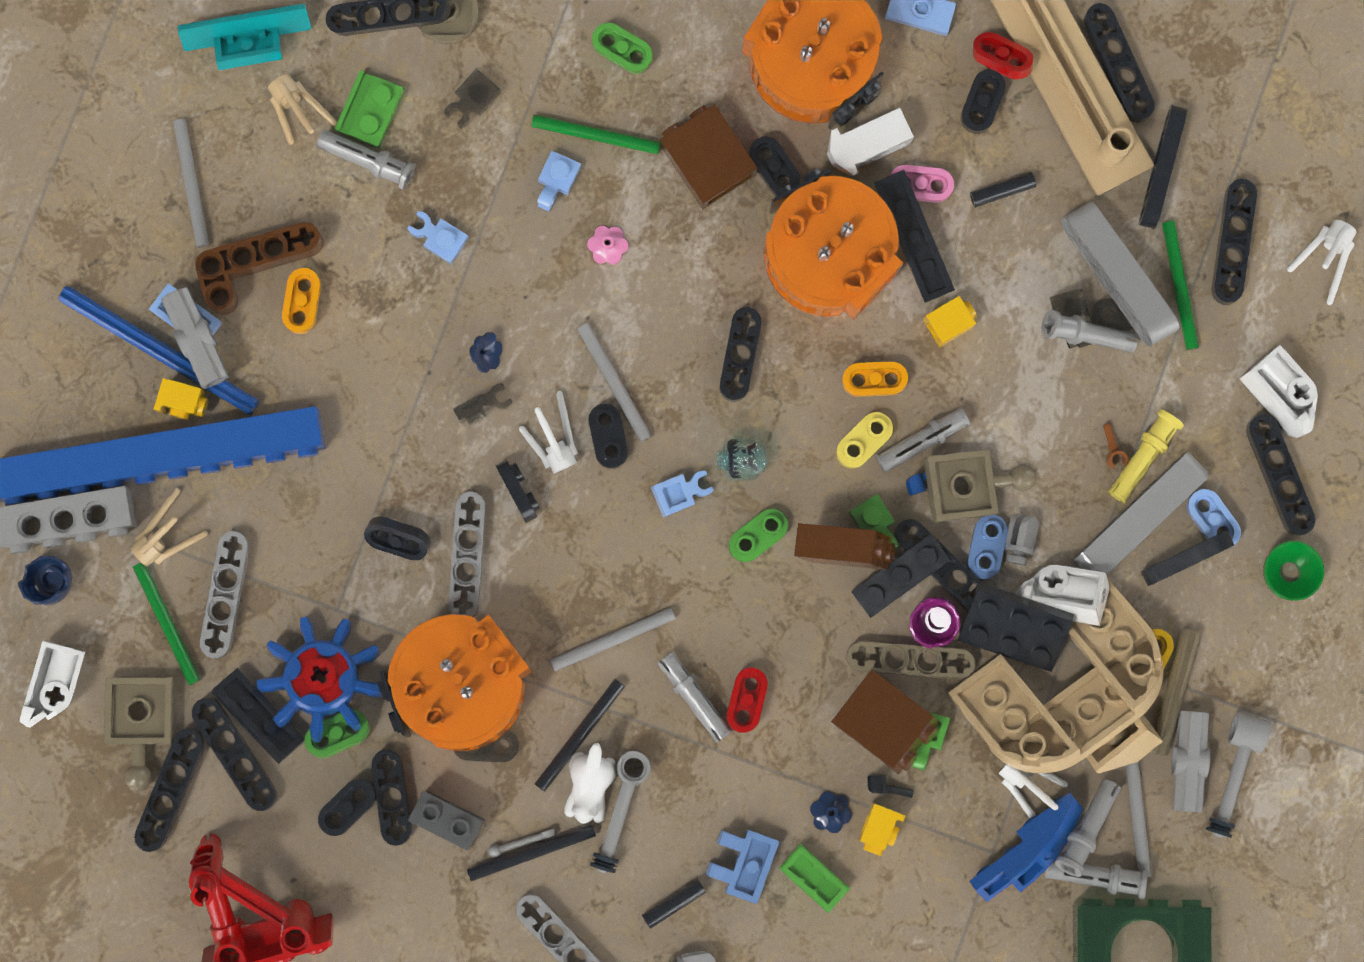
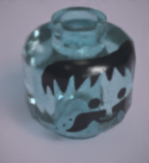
M754 438L727 439L723 449L717 451L718 470H723L726 478L730 481L756 480L760 473L766 469L765 448L763 445L760 446Z

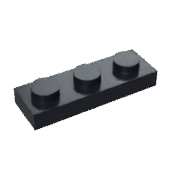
M930 533L894 559L892 563H889L888 570H879L853 589L851 593L869 617L872 618L948 563L951 558L933 534Z
M238 668L212 689L211 693L278 764L305 741L289 722L281 728L275 724L273 718L278 712L277 709Z

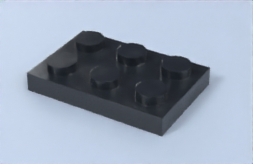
M979 582L960 629L958 641L1052 672L1073 623L1074 614Z

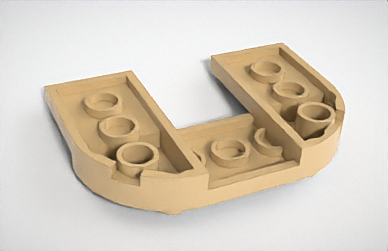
M1109 579L1110 590L1100 626L1073 621L1068 632V636L1095 668L1043 705L1001 654L948 692L951 700L988 744L994 755L1007 765L1031 773H1052L1067 769L1085 759L1138 720L1157 698L1164 672L1162 655L1157 639L1146 621Z

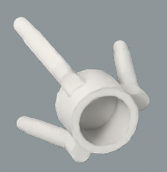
M1334 220L1330 228L1323 226L1319 235L1287 268L1288 272H1293L1323 240H1325L1324 246L1330 250L1322 265L1324 269L1329 267L1336 254H1341L1327 298L1328 305L1333 304L1349 254L1355 245L1352 240L1357 233L1356 229L1342 220Z
M557 391L556 395L567 446L564 441L557 443L539 407H536L534 411L550 444V447L546 448L548 455L524 426L519 427L521 434L541 458L545 469L551 467L553 474L576 464L577 461L574 456L579 454L573 442L562 391Z
M1007 764L999 772L1004 778L1002 784L1011 791L1029 818L1037 815L1015 785L1020 789L1026 785L1050 808L1058 810V805L1030 780L1034 775L1033 773L1018 770ZM1038 773L1062 787H1067L1068 785L1065 780L1053 773Z

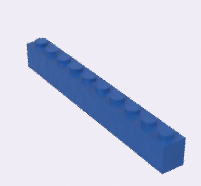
M314 406L1 458L0 502H5V506L25 503V498L37 497L39 501L58 497L57 493L70 491V495L90 492L92 487L103 486V489L123 486L122 482L134 480L136 485H144L156 482L155 477L168 475L170 480L188 477V471L201 470V474L220 472V466L233 464L234 469L253 466L254 460L266 459V463L285 461V455L298 453L299 458L318 455V450L326 449L320 410Z

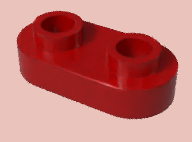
M993 32L982 33L974 39L973 57L978 63L1010 79H1023L1032 72L1033 54L1027 48Z
M757 668L743 669L735 678L726 718L729 726L739 733L752 731L760 720L768 681L765 674ZM748 678H753L757 682V687L753 691L745 688L744 683ZM740 710H746L749 713V719L745 723L737 720L736 716Z

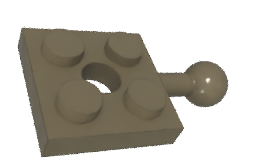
M989 449L923 458L933 523L997 515L999 511L995 488L1012 486L1015 490L1024 492L1030 490L1036 480L1034 471L1030 467L1023 465L1015 467L1010 474L993 475ZM957 477L964 478L968 483V491L965 495L958 494L954 488V482Z
M105 678L104 744H132V766L127 769L124 779L126 785L134 791L146 789L151 782V773L145 766V744H172L174 678ZM138 701L145 703L148 708L147 716L141 721L135 720L130 712L132 705Z

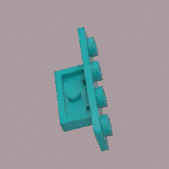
M298 4L182 24L177 26V30L184 51L214 47L218 70L282 60L280 35L310 30L311 22L306 5Z

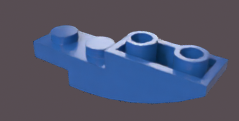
M1070 792L1054 800L1058 805V810H1053L1049 807L1038 816L1029 818L1023 827L1016 831L1023 842L1007 849L1000 859L991 865L981 868L976 876L969 881L975 891L986 902L1011 884L1021 893L1044 873L1059 856L1068 843V835L1076 829L1084 810Z

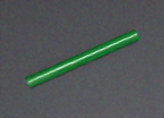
M535 114L532 118L531 127L657 155L659 152L660 142Z
M1175 222L1162 223V229L1186 350L1198 349L1199 345Z
M142 563L133 566L132 568L188 685L199 682L201 679L148 568Z

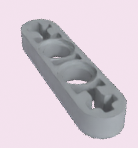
M472 491L460 495L455 506L448 605L452 615H462L460 614V609L455 607V602L461 601L462 591L455 592V585L457 584L462 587L475 586L474 593L467 591V601L473 603L472 609H467L466 614H463L474 617L478 612L480 600L486 503L482 496ZM469 498H474L475 503L480 505V509L473 512V522L480 520L479 527L470 524L460 526L461 519L467 521L468 513L465 509H462V504H467ZM466 530L474 531L478 536L477 544L471 549L463 548L459 543L460 535ZM463 563L472 564L476 572L474 578L467 582L461 581L457 576V569Z
M236 531L225 533L218 542L200 637L201 651L206 656L214 659L226 656L232 647L250 551L248 539ZM234 537H238L237 542L242 544V550H236L233 559L234 561H240L239 567L232 564H221L223 558L230 560L231 551L226 548V543L232 542ZM226 569L233 570L237 576L236 584L230 588L222 587L219 582L220 574ZM219 602H226L231 608L230 616L223 621L217 620L213 615V608ZM210 623L218 626H228L227 632L220 630L219 640L224 642V647L218 648L216 653H212V647L207 646L208 639H214L216 629H209Z
M528 894L519 900L516 906L517 917L558 962H568L567 955L569 951L576 948L584 951L587 958L586 962H601L541 897ZM526 901L530 904L536 901L539 904L537 912L542 918L546 912L552 917L542 924L539 931L533 927L539 921L532 915L527 918L523 915L525 911L523 903ZM556 924L562 928L564 935L560 942L550 943L546 940L544 931L547 926Z

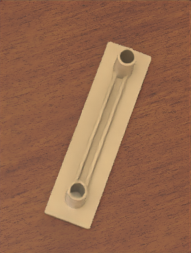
M990 0L1011 40L1027 48L1033 54V69L1030 75L1094 193L1100 196L1152 169L1154 164L1066 2L1064 0Z

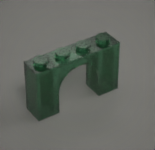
M1082 898V904H1073V962H1111V949L1116 935L1126 925L1140 920L1153 921L1163 928L1171 942L1172 962H1212L1211 907L1202 906V900L1181 899V905H1168V899H1148V905H1135V899L1115 898V904H1102V898Z

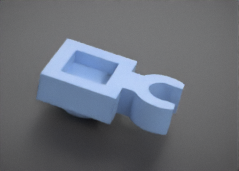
M418 211L416 215L425 222V225L419 230L409 225L407 228L409 233L416 238L426 237L427 240L423 245L424 248L452 265L469 239V236L443 219H440L435 226L426 213Z
M706 471L695 473L687 483L684 475L681 474L651 487L663 518L695 505L692 495L704 497L714 491L713 487L704 490L698 486V479L706 476Z

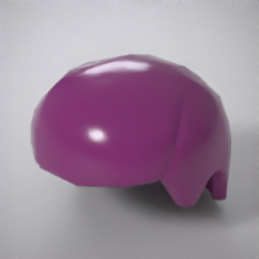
M942 597L927 598L918 603L911 613L909 630L915 641L926 648L932 649L947 645L954 640L960 630V614L953 603Z

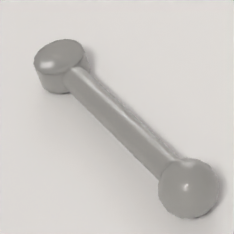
M554 829L501 846L493 844L489 847L488 853L491 857H498L501 852L552 837L556 834Z

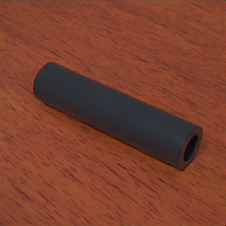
M1029 172L970 192V198L974 208L1035 188L1036 181L1033 173Z
M696 879L642 914V917L651 929L704 895L706 891L699 880Z

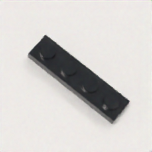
M903 169L875 181L874 185L879 196L885 201L893 214L898 229L899 244L924 302H929L954 291L952 281L905 170Z

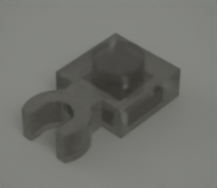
M476 68L455 91L456 96L461 100L449 104L444 114L449 118L453 112H461L463 116L457 122V126L462 129L468 124L471 111L474 110L480 116L501 93V89Z

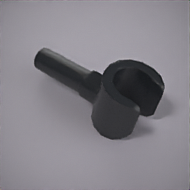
M869 775L867 777L868 790L871 793H888L909 798L913 797L914 791L911 789L886 785V775Z

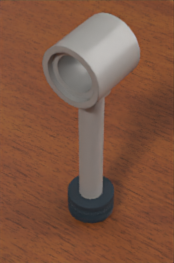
M1237 712L1233 718L1228 734V743L1236 745L1238 748L1216 819L1209 817V821L1212 822L1209 824L1210 827H1206V830L1211 831L1216 837L1222 838L1226 836L1232 838V834L1229 833L1232 831L1231 828H1235V825L1230 824L1229 821L1251 750L1262 753L1265 749L1271 731L1270 721Z
M629 750L618 761L617 772L620 781L623 782L601 853L594 852L593 856L596 858L593 859L594 862L590 863V866L597 868L598 872H616V869L613 867H617L614 864H618L619 860L613 858L635 785L639 786L640 783L647 779L650 773V760L642 751ZM638 758L642 761L644 769L640 775L630 776L626 773L624 764L628 759Z

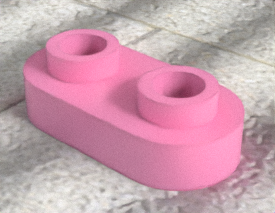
M901 165L896 167L891 173L892 175L903 169L905 170L917 201L940 203L948 199L954 189L953 177L948 171L941 168ZM939 182L942 185V190L939 192L933 191L931 183Z

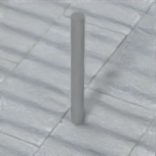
M177 119L173 121L196 247L203 248L209 246L187 123L186 119Z
M589 323L577 328L640 442L652 437Z
M670 607L550 659V662L556 672L671 622L676 618Z
M1138 761L1126 765L1137 871L1141 872L1143 869L1148 870V877H1151Z

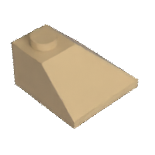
M1142 715L1138 720L1086 758L1099 774L1138 762L1163 741L1146 717Z

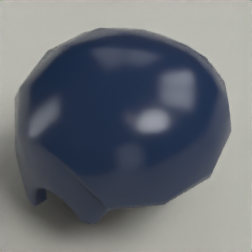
M39 556L30 564L25 565L23 579L18 582L23 598L36 605H54L61 602L71 588V569L65 561L56 556Z

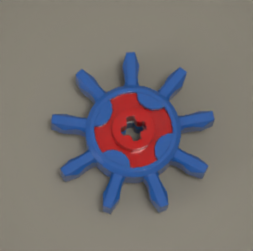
M307 616L300 618V630L305 639L304 645L294 652L287 650L282 644L272 640L266 645L274 657L286 663L284 675L257 680V687L260 692L286 690L290 697L289 702L273 718L275 724L281 728L299 710H302L312 715L310 733L313 741L321 742L324 733V717L339 712L344 717L348 726L355 731L359 730L361 724L358 715L348 704L356 693L365 694L370 697H382L378 684L359 680L357 668L372 662L380 656L377 646L366 647L360 652L350 655L343 648L345 641L350 635L351 623L349 620L342 619L331 641H316L314 627ZM322 673L327 681L321 684L317 680L316 675Z

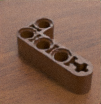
M303 222L200 253L196 259L195 268L206 304L217 314L228 315L232 313L238 305V295L234 279L318 254L323 246V238L313 224ZM309 233L312 237L308 246L301 242L304 240L303 235ZM287 238H291L294 242L292 244L295 248L294 251H292V247L287 241ZM273 242L283 243V250L277 256L268 255V247ZM242 251H250L252 254L250 262L246 265H238L236 263L237 255ZM211 260H218L220 268L217 273L212 275L206 274V264ZM220 291H227L229 299L226 304L222 306L215 305V295Z

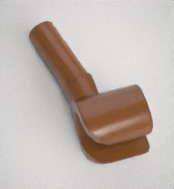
M1111 423L1103 425L1109 449L1106 455L1107 465L1115 469L1112 459L1114 455L1119 454L1123 466H1127L1128 456L1125 452L1119 450Z

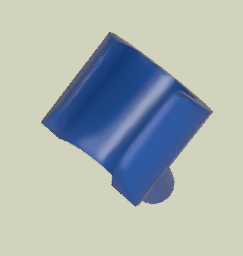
M925 472L916 474L906 480L910 496L927 491Z

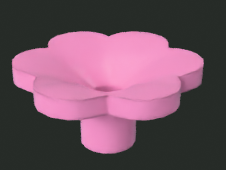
M599 226L596 228L594 236L587 243L588 249L593 252L594 261L599 264L605 262L612 265L618 264L621 261V254L626 253L629 247L627 240L623 238L622 230L618 227H611L609 229L605 226ZM609 241L611 244L606 245L605 242Z

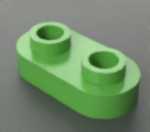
M603 23L594 30L592 35L593 48L602 57L633 74L643 73L650 67L652 63V50L642 39L614 23ZM611 37L615 42L612 46H605L602 43L603 39ZM638 53L642 56V60L634 63L630 59L631 55Z
M767 509L736 531L729 541V551L732 557L739 562H751L781 540L788 528L785 515L776 509ZM773 519L777 522L778 527L775 531H768L766 529L765 523L767 520ZM741 540H749L752 548L749 551H742L739 547Z
M353 710L358 715L361 728L356 733L351 734L342 714H337L323 721L324 733L322 738L328 737V745L323 748L319 747V742L313 741L309 729L305 735V746L313 756L321 759L329 758L363 742L369 735L370 723L363 713Z

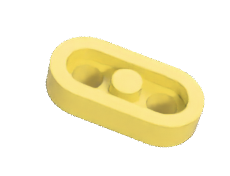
M873 412L865 416L839 442L836 449L838 461L844 467L850 469L859 468L867 462L892 435L893 425L889 417L880 412ZM871 424H881L883 428L882 433L874 434L871 431ZM851 445L857 446L859 455L851 457L847 452L848 447Z

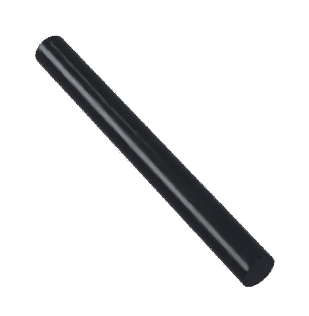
M616 679L612 681L535 782L538 788L544 792L547 790L625 686Z
M590 824L468 868L467 872L472 882L596 837L593 825Z

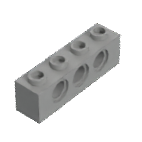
M121 486L0 507V548L10 549L11 554L29 552L31 551V545L42 543L43 548H54L63 546V540L76 538V543L96 540L95 534L108 532L109 537L128 535V529L137 527L131 488ZM103 507L106 511V518L102 523L95 524L92 521V513L96 508ZM70 512L73 516V524L70 528L63 530L59 525L60 517L64 513ZM33 518H38L41 524L39 532L35 535H29L27 532L28 522Z

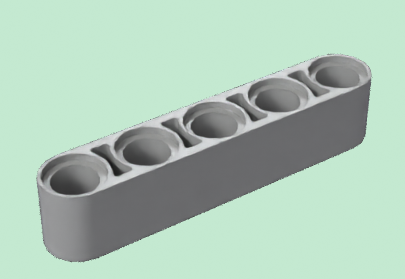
M1088 202L1061 218L1062 226L1070 240L1147 346L1151 347L1179 330V323L1170 307L1093 202Z
M1188 451L1185 452L1072 561L1080 569L1104 572L1107 575L1209 478L1210 474Z

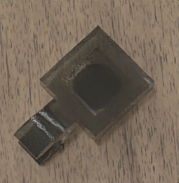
M1075 289L1050 297L1052 310H1057L1061 315L1068 317L1079 315L1086 322L1090 321L1084 289ZM1067 342L1068 348L1071 349L1075 347L1082 348L1085 346L1091 345V343L1081 342L1077 345H1073Z
M503 383L496 384L487 393L480 394L453 408L460 423L462 424L467 421L469 425H472L486 417L485 411L489 410L490 407L500 410L511 407L513 404L511 398L505 402H499L496 399L497 393L505 389Z

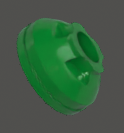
M1289 541L1281 543L1270 551L1263 565V576L1267 587L1273 594L1288 601H1299L1307 599L1318 591L1324 578V565L1319 553L1313 547L1300 541ZM1287 562L1295 564L1298 568V577L1293 582L1285 581L1280 574L1282 565Z

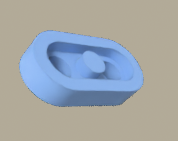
M1201 489L1190 495L1186 504L1187 512L1204 537L1209 539L1217 535L1219 527H1224L1235 545L1240 539L1241 529L1219 496L1209 489ZM1200 500L1208 504L1206 512L1198 510L1197 504Z

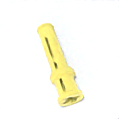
M1159 409L1157 412L1158 418L1150 430L1143 432L1141 435L1142 443L1138 450L1129 460L1115 483L1107 491L1112 497L1123 504L1127 502L1132 491L1139 484L1157 456L1164 452L1166 453L1168 450L1167 444L1175 432L1182 430L1184 424L1165 410Z

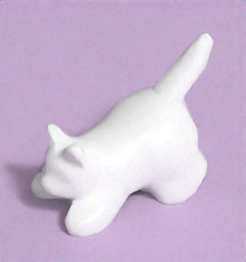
M599 743L592 745L588 755H585L583 752L575 753L569 763L573 787L566 801L564 814L567 817L575 816L580 823H587L592 819L596 823L604 821L606 814L605 791L617 776L615 760L609 757L606 759L601 758L602 751Z

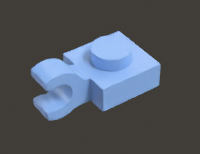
M551 150L538 178V182L545 185L537 201L538 207L550 212L558 192L566 195L569 194L581 168V163Z

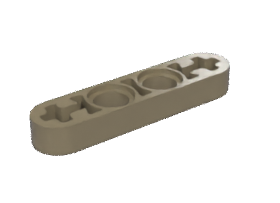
M862 641L851 645L846 653L848 665L853 670L860 672H870L872 669L876 673L961 679L970 676L975 668L973 655L967 650L957 648L934 647L931 649L917 645ZM859 647H863L866 654H876L875 647L881 648L882 650L879 655L880 668H874L876 662L874 660H866L863 666H859L858 660L852 659V653L858 652ZM892 649L900 651L903 655V663L896 669L890 668L885 663V655ZM923 652H930L936 658V665L930 671H924L918 665V657ZM941 652L947 653L945 660H956L958 654L963 655V660L968 661V668H963L960 674L957 673L956 667L945 666L946 673H940L939 671L942 666Z

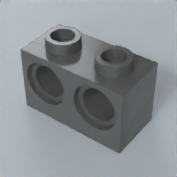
M423 790L408 821L468 851L471 849L485 819L428 790Z

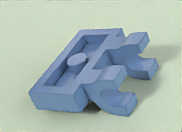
M748 829L744 839L721 830L717 843L739 851L733 870L709 862L705 874L728 883L725 893L757 904L779 841Z

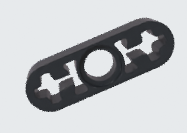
M750 307L740 308L732 318L719 385L723 398L731 402L742 400L747 395L761 328L759 313ZM745 315H750L751 321L756 323V326L749 327L747 338H754L753 343L745 339H733L734 334L739 337L741 336L742 325L737 323V320H742ZM736 346H744L749 350L750 358L745 363H736L731 358L732 349ZM728 366L736 370H748L747 375L740 372L738 383L743 386V390H737L736 395L729 394L730 389L725 387V383H731L734 372H727Z
M1226 530L1141 571V574L1147 586H1150L1234 546V543Z
M381 750L375 754L371 764L382 838L386 843L398 846L406 843L412 835V824L408 821L410 810L403 761L397 752ZM384 755H388L390 760L396 761V767L391 768V777L399 776V783L390 782L382 786L380 785V779H387L385 769H379L378 763L384 760ZM388 788H396L401 793V801L396 807H388L383 802V793ZM403 809L404 816L398 815L397 819L399 826H405L406 832L400 834V840H395L394 835L388 834V828L393 827L392 817L385 819L384 812L393 813Z

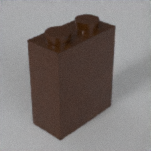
M715 104L709 108L705 105L699 107L689 115L691 118L689 121L681 126L679 123L671 125L663 131L662 135L664 137L660 139V147L702 210L756 176L758 170Z
M798 523L794 556L812 563L888 570L889 563H892L894 560L895 545L891 543L892 537L876 530Z
M872 669L831 721L839 730L898 775L902 770L907 771L914 764L918 756L916 751L923 743L928 744L934 738L938 731L936 725L939 723L931 713Z

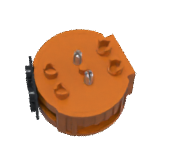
M767 0L744 36L742 54L750 58V73L756 90L774 111L788 119L810 124L829 122V129H832L836 124L842 127L854 117L855 114L853 112L861 103L865 107L879 96L878 91L882 88L883 72H880L872 79L883 40L876 15L865 0Z
M818 168L803 177L804 182L793 188L789 184L774 193L775 198L771 202L770 214L777 213L773 219L771 230L766 234L764 243L765 267L776 291L793 307L805 313L822 317L840 316L845 312L854 320L898 274L903 265V262L896 256L899 242L898 229L890 208L874 190L850 178L830 176V168L823 172Z
M453 614L432 618L409 632L397 647L390 662L388 673L381 671L382 680L377 681L383 700L390 701L393 712L388 713L395 732L397 731L402 736L409 738L411 737L409 728H411L422 738L431 741L437 748L461 752L485 747L498 740L510 729L524 703L526 684L522 679L528 676L532 670L489 614L479 622L472 616Z

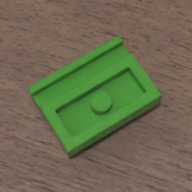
M360 70L335 127L336 132L343 133L350 138L380 149L404 93V88Z

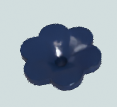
M486 332L483 336H477L474 340V345L470 347L469 354L472 362L477 364L478 371L487 373L490 369H496L499 366L502 344L496 341V335L493 332Z
M830 792L822 793L819 801L813 802L810 807V812L814 816V826L819 830L827 829L830 833L840 832L842 825L851 820V812L847 809V799L842 795L834 796ZM830 810L834 811L833 816L829 815Z

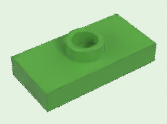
M801 843L779 867L788 878L827 913L851 889Z

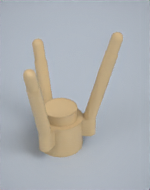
M289 74L276 78L268 86L273 96L270 102L277 112L288 144L292 145L294 139L282 106L285 109L292 108L309 134L314 133L313 127L298 105V102L301 100L300 95L333 126L337 125V120L305 90L300 81L294 82Z
M179 487L174 489L145 529L135 538L137 542L130 547L134 556L146 567L153 562L160 565L168 557L208 536L207 531H202L164 552L161 551L165 545L160 538L177 522V518L172 517L155 534L152 531L180 494L181 489Z

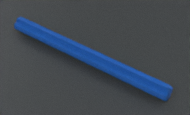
M69 286L63 288L58 297L60 302L200 385L189 359L183 354ZM226 380L213 387L205 388L248 415H251L259 404L258 399Z

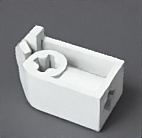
M898 108L840 135L838 128L831 130L827 156L833 167L850 176L858 174L857 168L910 145L914 136L901 109Z
M1279 345L1246 372L1240 380L1283 427L1280 429L1283 434L1298 438L1310 433L1313 429L1314 412L1316 411L1318 398L1317 388L1309 376Z
M1050 565L1041 569L1030 580L1025 581L1015 594L1073 613L1074 622L1100 626L1110 587L1107 575L1104 572Z
M42 641L20 716L22 724L30 728L44 717L49 720L69 706L75 691L85 651ZM54 687L61 688L60 694L65 695L64 701L58 700L56 705L50 704V697L46 696V692L52 691Z

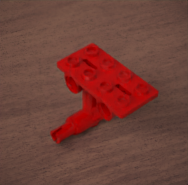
M209 833L208 840L207 835L201 838L200 845L195 849L193 859L190 861L191 870L188 881L189 888L191 889L190 898L192 903L199 907H203V902H205L212 923L209 928L215 945L203 949L201 962H289L295 956L309 953L315 955L322 953L333 945L334 918L332 913L314 917L309 903L301 899H293L287 902L285 906L281 905L222 867L224 855L219 836ZM228 896L264 919L246 924L241 918L234 916Z

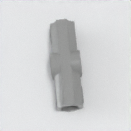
M187 287L177 289L161 298L163 306L169 315L168 317L176 330L174 331L176 341L183 355L189 359L203 389L213 387L229 378L223 361L216 350L215 345L217 343L205 318L202 319Z
M1179 712L1177 745L1173 748L1171 771L1172 775H1174L1172 810L1202 813L1204 780L1208 776L1210 767V751L1207 748L1209 713Z

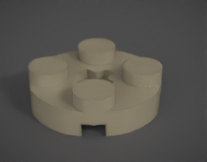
M448 0L451 9H455V13L451 14L450 18L446 19L443 23L419 26V29L424 37L440 44H453L467 39L473 33V29L478 22L479 7L477 0ZM433 1L432 7L422 8L419 5L418 7L420 11L427 10L436 15V10L440 9L441 5Z

